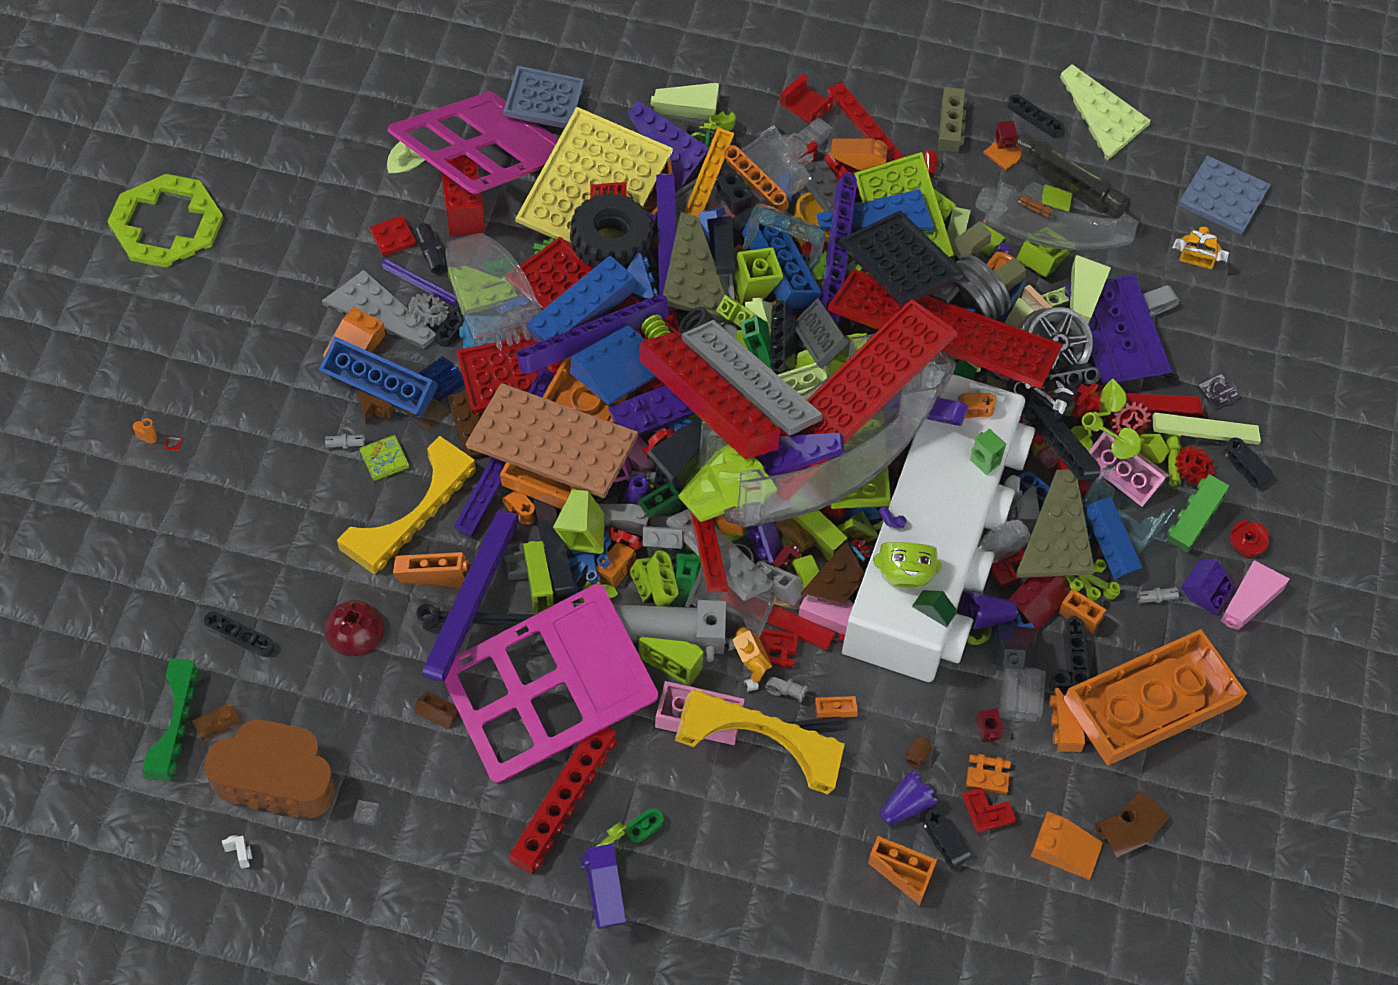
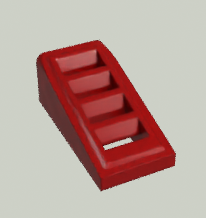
M627 182L590 185V199L596 195V190H599V196L603 195V191H606V194L614 191V195L619 191L621 192L620 195L626 197Z

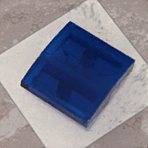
M443 356L418 373L439 384L433 396L439 402L464 385L462 373L455 369L454 364Z

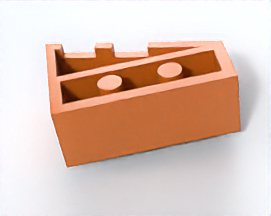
M877 836L868 864L920 906L937 859Z

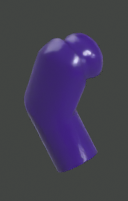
M887 506L879 510L885 524L889 527L901 529L907 523V519L903 515L898 517L892 516Z

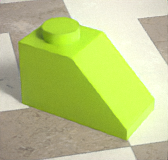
M1138 434L1141 439L1140 453L1153 463H1161L1170 451L1161 435Z

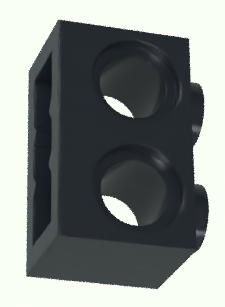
M735 170L716 177L715 188L732 214L751 206L753 194L745 186L742 176L738 175Z

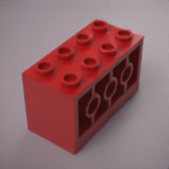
M460 155L447 160L449 164L471 180L479 179L477 163L468 156ZM441 172L449 236L485 233L481 192L477 194L470 193Z

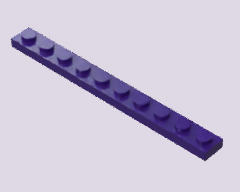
M541 368L528 393L543 398L555 373ZM491 458L454 525V530L469 537L473 536L501 484L500 473L506 462Z

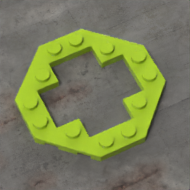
M164 174L121 193L107 222L120 245L126 251L130 261L166 268L180 258L182 260L186 259L202 248L208 249L212 247L223 221V215L200 180ZM161 192L191 197L192 200L188 207L189 212L203 215L194 239L176 235L170 249L139 243L143 234L142 228L128 226L137 203L142 202L156 205Z

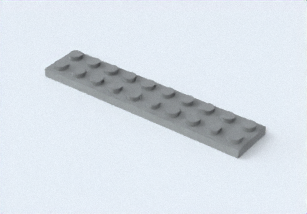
M714 320L682 334V340L789 436L822 420V413Z

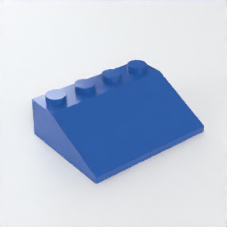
M629 325L571 357L570 373L608 405L656 378L639 361L640 344L644 339Z

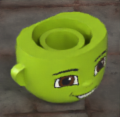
M919 543L881 544L880 553L876 554L873 559L875 567L880 569L885 581L902 588L923 587L942 568L941 560L937 559V548Z

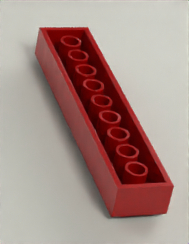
M667 333L641 341L639 361L745 460L778 450L781 429L674 333Z

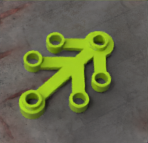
M1098 559L1093 564L1094 572L1101 573L1106 568V563L1101 559ZM1092 574L1076 575L1078 578H1075L1073 575L1065 576L1070 583L1071 589L1079 592L1084 587L1087 597L1092 601H1096L1101 593L1097 588L1092 587L1090 583L1102 588L1104 596L1110 600L1115 599L1120 594L1119 584L1116 582L1107 583Z

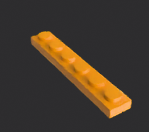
M717 128L684 213L699 217V213L705 210L716 183V177H718L725 160L724 151L731 145L733 140V132Z

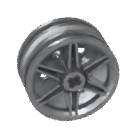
M964 255L956 262L964 271V277L953 282V284L958 286L959 291L949 302L950 304L961 308L975 309V313L994 320L1011 307V299L1006 287L987 264L972 255Z
M1064 307L1039 309L1028 314L1017 327L1033 334L1040 333L1039 336L1063 344L1052 369L1087 363L1090 358L1093 344L1091 330L1085 319L1074 310Z

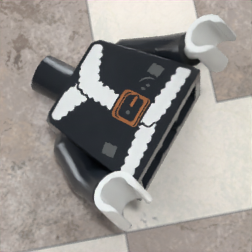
M1055 380L1044 383L1040 389L1025 383V386L1031 389L1030 404L1052 422H1056L1064 415L1067 417L1071 416L1075 407V395L1078 393L1074 384L1066 387L1060 381Z

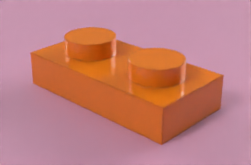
M855 696L815 698L817 718L857 717L858 715Z

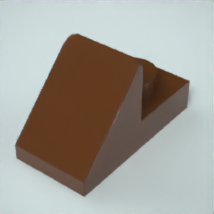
M361 391L357 392L358 403L366 424L373 413L380 418H392L394 414L392 403Z

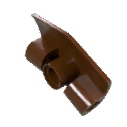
M1138 791L1119 813L1095 823V829L1102 840H1108L1115 858H1118L1149 843L1169 819V816L1152 798L1144 792ZM1123 817L1129 818L1131 822L1125 821Z

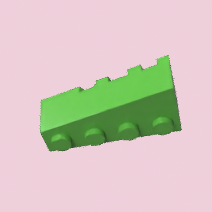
M1210 474L1206 480L1204 478L1201 479L1197 486L1199 489L1197 494L1192 493L1187 501L1189 506L1186 510H1181L1177 517L1179 519L1176 525L1172 524L1167 532L1169 534L1168 542L1187 553L1200 536L1202 528L1204 529L1208 524L1211 514H1215L1218 506L1225 499L1229 485Z

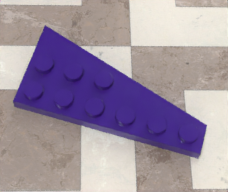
M637 100L629 111L628 116L641 135L673 148L670 156L672 174H674L675 187L682 193L704 163L709 147Z
M841 433L780 436L778 450L755 456V458L761 463L770 479L845 453L844 436Z

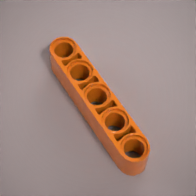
M728 146L724 151L727 164L738 175H741L743 180L763 199H766L775 211H786L789 207V202L785 192L738 147Z

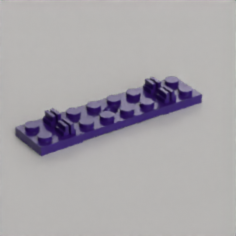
M666 385L608 408L615 424L637 431L639 436L696 414Z

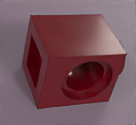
M1014 121L997 122L994 135L998 149L1015 148L1018 135Z
M998 709L978 711L975 722L981 741L995 742L999 740L1004 732V727ZM986 725H992L994 728L990 729Z

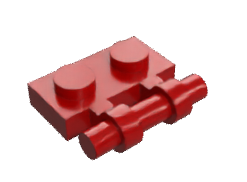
M759 628L758 637L771 664L780 665L783 668L786 666L794 667L795 659L787 658V654L795 655L798 634ZM769 652L781 653V657L770 656Z

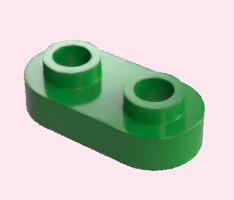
M651 808L632 820L626 828L628 840L633 843H639L659 830L664 820L662 812ZM655 819L657 822L652 824L649 821ZM634 831H639L640 834H639V835H634L633 832H634Z

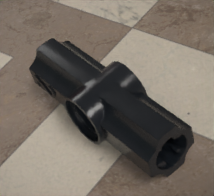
M419 224L415 229L420 241L422 255L424 259H427L432 273H443L446 269V264L442 256L439 240L435 238L430 224Z

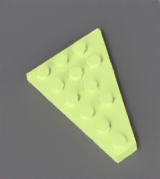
M1073 64L1061 73L1060 78L1062 82L1066 85L1067 91L1073 96V102L1078 111L1081 112L1083 120H1086L1089 125V131L1097 141L1098 147L1105 154L1104 158L1106 160H1109L1150 124V119Z

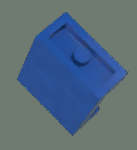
M725 207L708 209L699 213L700 223L712 258H716L714 218L726 215Z

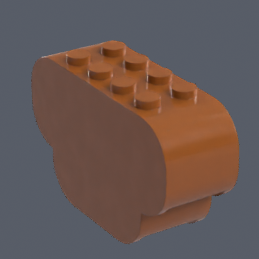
M260 719L251 720L239 728L235 738H223L215 742L209 749L205 759L204 770L212 791L217 797L226 800L230 804H246L253 809L265 808L269 812H283L295 818L299 816L314 818L324 814L330 808L335 795V784L330 766L321 757L314 734L304 728Z

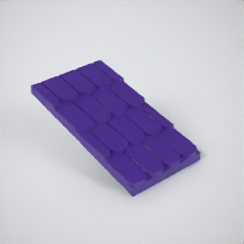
M1135 274L1106 279L1088 324L1093 341L1090 360L1093 366L1100 372V378L1098 379L1100 385H1106L1111 379L1118 383L1172 373ZM1068 285L1065 287V290L1070 302L1071 285Z

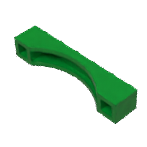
M758 316L741 321L743 339L748 350L771 369V340L768 322Z
M170 658L166 673V679L174 696L173 716L164 735L146 753L142 769L146 779L171 781L172 774L176 773L177 762L175 761L177 755L181 753V736H185V720L189 718L191 711L189 703L190 699H193L195 695L194 683L199 679V669H197L195 661Z

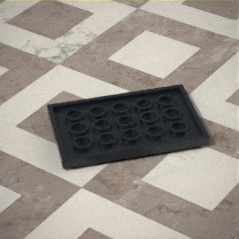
M901 210L840 239V245L901 307L906 305L911 299L917 301L964 277V271Z

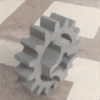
M423 293V296L419 294L416 297L413 296L408 306V312L412 314V318H417V322L422 321L424 325L430 323L432 327L434 323L438 326L444 323L449 313L447 311L448 307L444 306L445 302H439L438 297L436 299L433 295L428 297L425 293Z

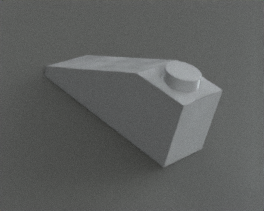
M599 504L605 514V527H613L617 530L643 536V527L648 526L650 517L646 516L639 505Z
M761 560L755 564L773 582L772 587L768 591L780 601L794 607L804 597L800 595L804 587L798 576Z

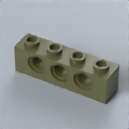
M944 87L938 140L939 151L958 153L959 147L963 146L964 136L961 133H964L965 123L962 122L966 116V109H963V107H966L967 97L964 96L965 89Z

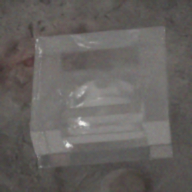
M358 800L353 821L374 826L379 811V804Z

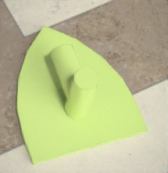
M400 141L388 156V174L412 170L422 164L425 159Z

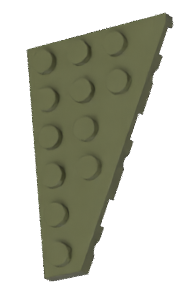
M1056 470L1016 574L1017 578L1088 575L1094 573L1078 479L1070 470Z

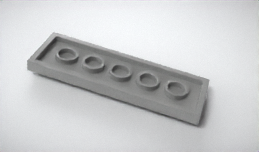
M689 509L669 517L666 524L670 528L683 529L682 540L699 556ZM714 525L728 586L743 601L770 589L773 582Z

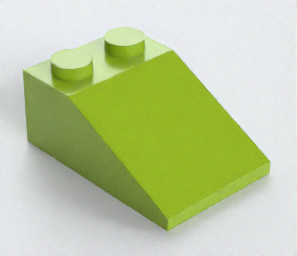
M1045 228L1024 242L1016 259L1023 266L1035 270L1038 275L1047 277L1071 253L1075 245Z
M641 637L639 639V656L641 660L682 684L691 686L701 672L704 651L699 646L686 641Z

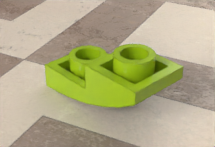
M727 295L724 296L716 310L727 320L733 321L739 327H741V321L758 316Z

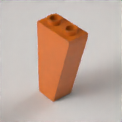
M463 552L396 556L393 574L400 583L461 588L471 568V564Z

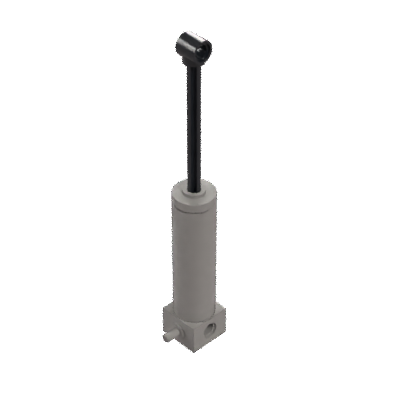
M698 600V608L613 604L632 643H639L641 637L686 641L699 646L704 651L703 653H706V660L709 662L714 660V654H724L726 601ZM424 603L417 608L416 615L420 627L432 629L435 626H439L440 623H445L450 611H440V608ZM572 603V604H573L574 607H576V606H578V605H580V604H582V603H576V604H575V603ZM477 612L472 624L515 626L535 614ZM426 614L432 615L430 618H423Z

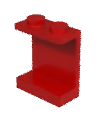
M802 74L781 92L780 105L809 125H812L814 122L819 121L823 114L833 108L834 94L831 93L827 98H823L807 87L808 77Z

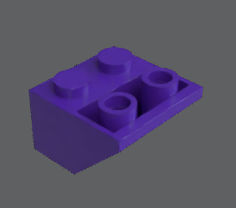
M766 514L746 522L747 528L745 530L753 544L751 547L753 555L757 559L771 563L783 550V546L773 516Z
M1199 559L1181 588L1191 602L1214 615H1218L1233 592L1235 585L1218 560Z

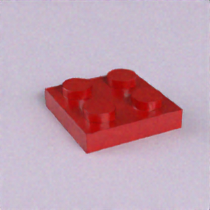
M403 215L369 226L382 257L416 246V240Z

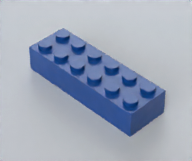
M750 217L742 232L751 250L773 247L783 274V279L773 289L778 301L784 300L792 309H807L817 298H820L822 292L780 218Z
M611 256L607 257L526 323L530 336L539 343L604 317L637 290L635 277Z
M335 336L319 368V371L422 418L439 385L429 378Z

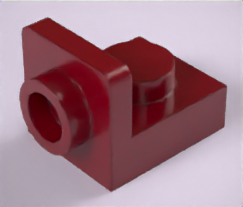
M786 544L772 564L779 569L782 567L786 568L792 560L791 555L802 558L800 555L802 551L794 545L789 547Z

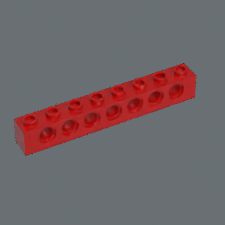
M606 727L581 740L509 854L510 863L530 874L533 873L535 868H540L544 860L542 858L546 851L549 852L555 842L553 839L557 834L560 835L565 827V820L573 815L576 809L575 804L585 796V788L588 783L592 784L595 780L598 767H603L608 751H612L617 744L615 730ZM600 745L601 748L593 749L592 746ZM588 761L591 764L589 766H584L581 763ZM579 778L581 781L574 783L571 780ZM565 794L570 796V798L566 800L560 797ZM553 811H557L560 813L558 816L555 817L550 815V813ZM546 828L549 832L542 834L539 830ZM532 845L538 847L535 851H530L528 848Z

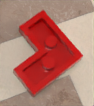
M1019 541L991 550L995 555L990 571L999 588L1018 582L1012 565L1021 563L1025 553Z
M982 788L962 794V799L976 833L1015 823L1016 818L1009 801L989 806Z

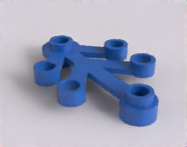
M604 531V551L597 558V563L602 568L608 567L611 562L607 554L611 537L606 531ZM570 550L573 555H578L581 552ZM587 552L568 560L570 567L579 564L572 575L575 594L578 592L576 583L587 567L589 572L586 575V579L591 584L599 581L600 576L597 573L595 555L597 553ZM570 594V595H565V596H566V597H571V596H573V595H575V594Z

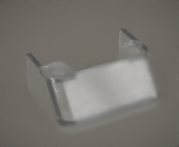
M701 565L685 607L689 608L690 603L698 607V600L726 601V611L744 618L745 626L750 630H757L756 636L760 637L771 612L775 593L768 589L746 601H743L729 586L727 592L708 593Z

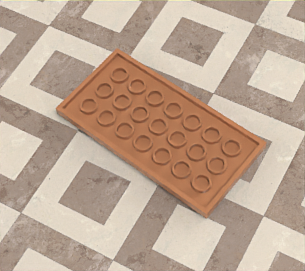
M501 383L468 438L466 447L605 498L639 435L637 431Z

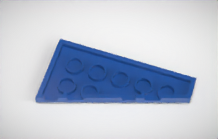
M921 189L854 205L851 229H854V232L899 210L921 230L934 232ZM833 210L816 214L820 232H830Z

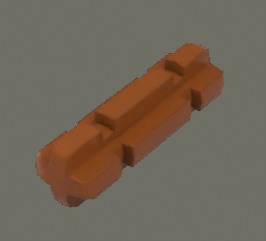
M1025 195L1020 198V205L1027 206L1028 209L1038 214L1042 213V216L1046 218L1051 216L1052 208L1044 207V204L1033 199L1029 200L1030 198Z

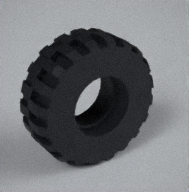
M610 193L601 196L596 195L590 200L587 199L581 203V206L577 207L572 216L570 229L571 247L576 252V256L589 267L595 268L607 257L611 256L625 269H628L636 253H641L643 257L648 255L652 241L653 223L648 212L643 210V206L638 202H634L632 198H626L620 194L610 195ZM605 228H613L623 232L625 235L611 238L600 234L598 231Z

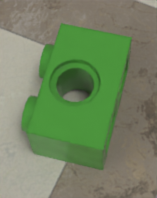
M991 429L984 433L981 432L975 437L974 447L971 450L970 461L985 475H988L1001 464L1006 443Z

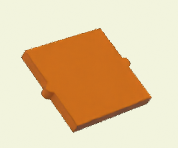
M993 142L984 151L987 157L1005 171L1011 166L1016 165L1025 156L1016 146L1015 148L998 149L997 142Z

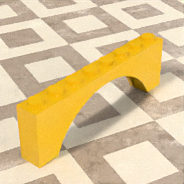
M441 436L427 448L428 459L433 468L432 482L422 502L411 513L385 526L375 528L349 527L337 539L340 551L374 575L386 566L387 561L391 557H395L398 554L400 548L412 539L413 534L417 530H421L425 522L437 513L438 508L442 504H446L455 491L460 490L464 481L467 478H471L476 471L475 460Z
M692 689L686 696L675 741L695 747L705 737L718 731L727 729L756 731L776 740L794 756L805 774L810 789L827 795L835 789L844 749V743L838 742L836 738L824 737L816 731L802 729L797 724L785 723L777 717H769L763 715L760 711L746 709L741 704L729 703L721 697L707 695L701 690Z

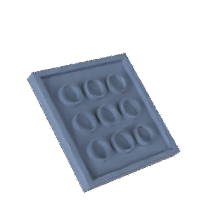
M517 66L503 116L565 128L578 106L584 79Z
M1206 156L1180 199L1178 206L1242 235L1268 191L1270 184L1210 156Z

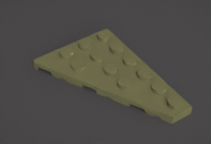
M681 212L663 295L667 297L668 306L689 312L698 307H705L715 319L730 323V320H727L716 311L725 293L720 278L716 275V267L699 217Z

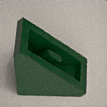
M923 590L912 605L913 608L946 628L958 612L943 591Z

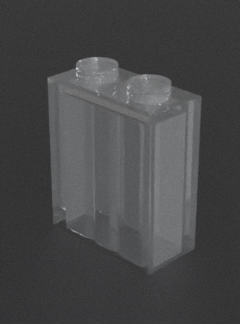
M1037 668L1024 670L1004 669L1000 698V718L1034 723L1040 722L1043 715L1046 671H1040Z

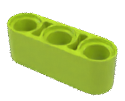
M658 550L649 560L646 568L655 604L657 606L669 607L678 595V587L670 556L665 551Z

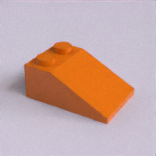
M832 139L830 157L862 171L885 164L887 145L880 140Z
M352 307L342 319L334 336L372 352L386 334L382 321ZM334 336L332 337V339H331V341H330L328 347L326 348V350H325V352H324V354H323V358L325 357V355H326V353H327V351H328V349H329V347H330V345H331V342H332Z
M1047 811L1030 857L1090 880L1103 842L1070 820Z

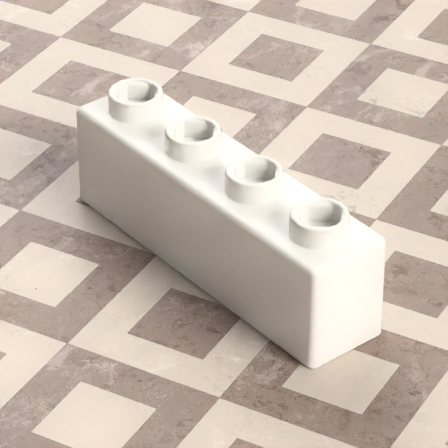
M941 370L936 375L929 396L958 402L960 394L970 393L968 388L973 381L979 383V386L982 384L995 388L996 391H1005L1004 402L996 401L992 416L965 418L962 426L921 418L889 506L892 516L898 517L903 515L907 519V523L904 528L896 529L887 526L883 522L848 619L842 654L925 682L934 680L941 659L957 664L960 662L973 619L957 613L946 628L913 608L912 605L923 590L943 591L956 609H958L963 592L983 593L995 554L978 548L984 528L999 533L1003 531L1015 490L1000 485L999 482L1005 466L1019 471L1023 470L1035 433L1034 427L1019 423L1025 404V398L1022 395ZM991 429L1006 443L1001 464L988 475H985L970 461L971 450L974 447L975 437L979 433H984ZM919 543L937 548V559L941 560L942 568L927 585L918 588H902L885 581L880 569L875 567L873 559L876 554L880 553L881 544Z

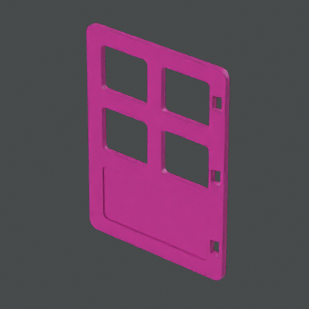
M486 92L388 126V132L464 189L474 194L542 169L559 140L535 122L503 116L506 101L493 92ZM458 116L483 135L464 140L439 121ZM421 127H428L452 146L432 151L407 132ZM497 144L521 161V163L508 168H502L477 149ZM460 155H466L491 174L471 180L449 164L447 160Z
M594 584L457 655L444 681L490 779L495 783H501L654 703L659 696L609 596L600 584ZM583 597L585 602L574 607L572 602ZM527 626L529 631L518 636L516 631ZM540 632L557 668L547 675L527 685H523L506 649L530 635ZM471 655L473 660L462 665L460 660ZM491 657L508 689V694L475 711L459 680L458 674ZM565 683L583 717V721L554 737H548L532 705V699ZM512 709H517L532 738L534 746L504 763H499L483 730V725Z

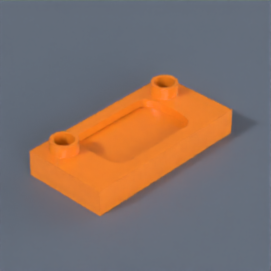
M571 357L563 360L543 398L614 423L608 408L632 399L637 389L608 405L570 373ZM507 462L500 473L502 486L563 509L572 489L580 490Z
M1202 629L1069 688L1063 700L1106 765L1109 766L1240 705L1247 693Z

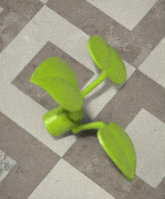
M1111 379L1100 394L1101 408L1099 411L1102 413H1086L1082 418L1084 426H1075L1070 431L1089 452L1093 446V442L1089 438L1092 436L1091 430L1098 431L1101 429L1116 438L1111 446L1113 455L1122 460L1129 459L1138 455L1141 450V439L1138 433L1131 428H1123L1118 436L1103 427V421L1099 417L1110 415L1111 411L1119 412L1125 406L1127 400L1123 388L1114 379Z

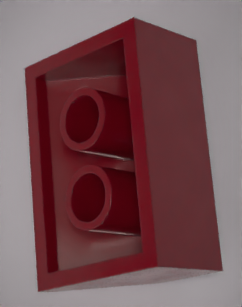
M1064 576L1028 577L1009 600L1013 601L1018 607V613H1020L1022 622L1024 624L1033 622L1034 628H1038L1039 631L1061 607L1062 602L1072 589Z

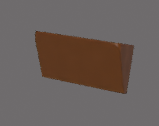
M427 691L417 700L414 710L416 714L446 729L453 725L459 715L456 705Z

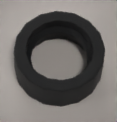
M705 307L695 308L683 318L679 326V332L683 334L709 321H715V318Z

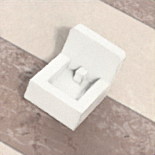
M233 835L226 840H222L225 852L237 850L241 869L250 867L249 859H252V852L250 846L246 847L243 836Z

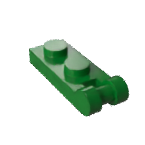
M679 557L675 575L678 595L669 607H690L699 561H687L685 558ZM683 568L691 569L690 575L683 574Z

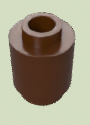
M916 737L905 754V762L914 768L924 765L933 749L931 742L925 737Z

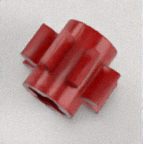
M865 540L852 541V544L860 550V553L865 558L871 556V546L866 545ZM858 556L860 563H865V562H866V559H865V560H862V559Z

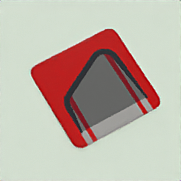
M167 437L164 449L179 451L182 438Z

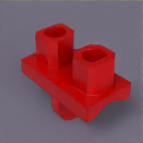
M1092 383L1089 387L1083 384L1080 385L1077 393L1079 398L1075 397L1074 400L1075 417L1080 418L1086 411H1098L1101 408V398L1096 393L1098 384Z

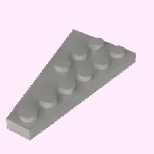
M364 270L322 300L324 306L336 308L342 314L344 312L348 313L352 307H355L382 321L388 334L402 337L404 341L422 349L436 340L435 332L427 325H424L422 321L418 323L417 318H412V314L408 312L409 310Z

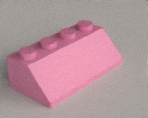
M1103 432L1089 450V453L1100 465V475L1143 507L1169 475L1140 452L1129 459L1122 460L1115 457L1111 446L1116 438Z
M665 681L656 713L655 727L677 732L686 696L692 689L704 691L707 695L721 697L729 703H737L742 706L745 699ZM738 729L718 731L704 739L735 745Z

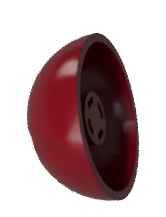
M350 600L339 604L330 612L325 623V637L328 644L333 650L345 656H360L369 653L378 646L384 635L382 616L375 607L364 601Z

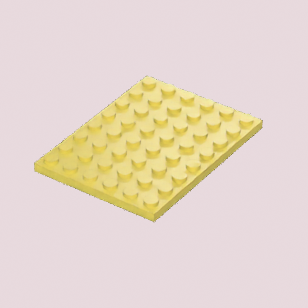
M576 107L516 217V222L554 239L562 237L571 245L570 229L572 216L577 207L581 206V203L587 199L590 200V185L627 182L626 198H632L634 202H638L644 207L656 184V174L662 173L672 154L673 148ZM605 228L598 231L600 234L611 238L625 235L623 232L613 228Z

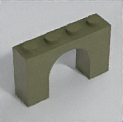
M980 221L950 242L955 263L964 255L973 256L991 243V232ZM1015 257L999 269L993 270L1003 282L1007 291L1026 279V269Z

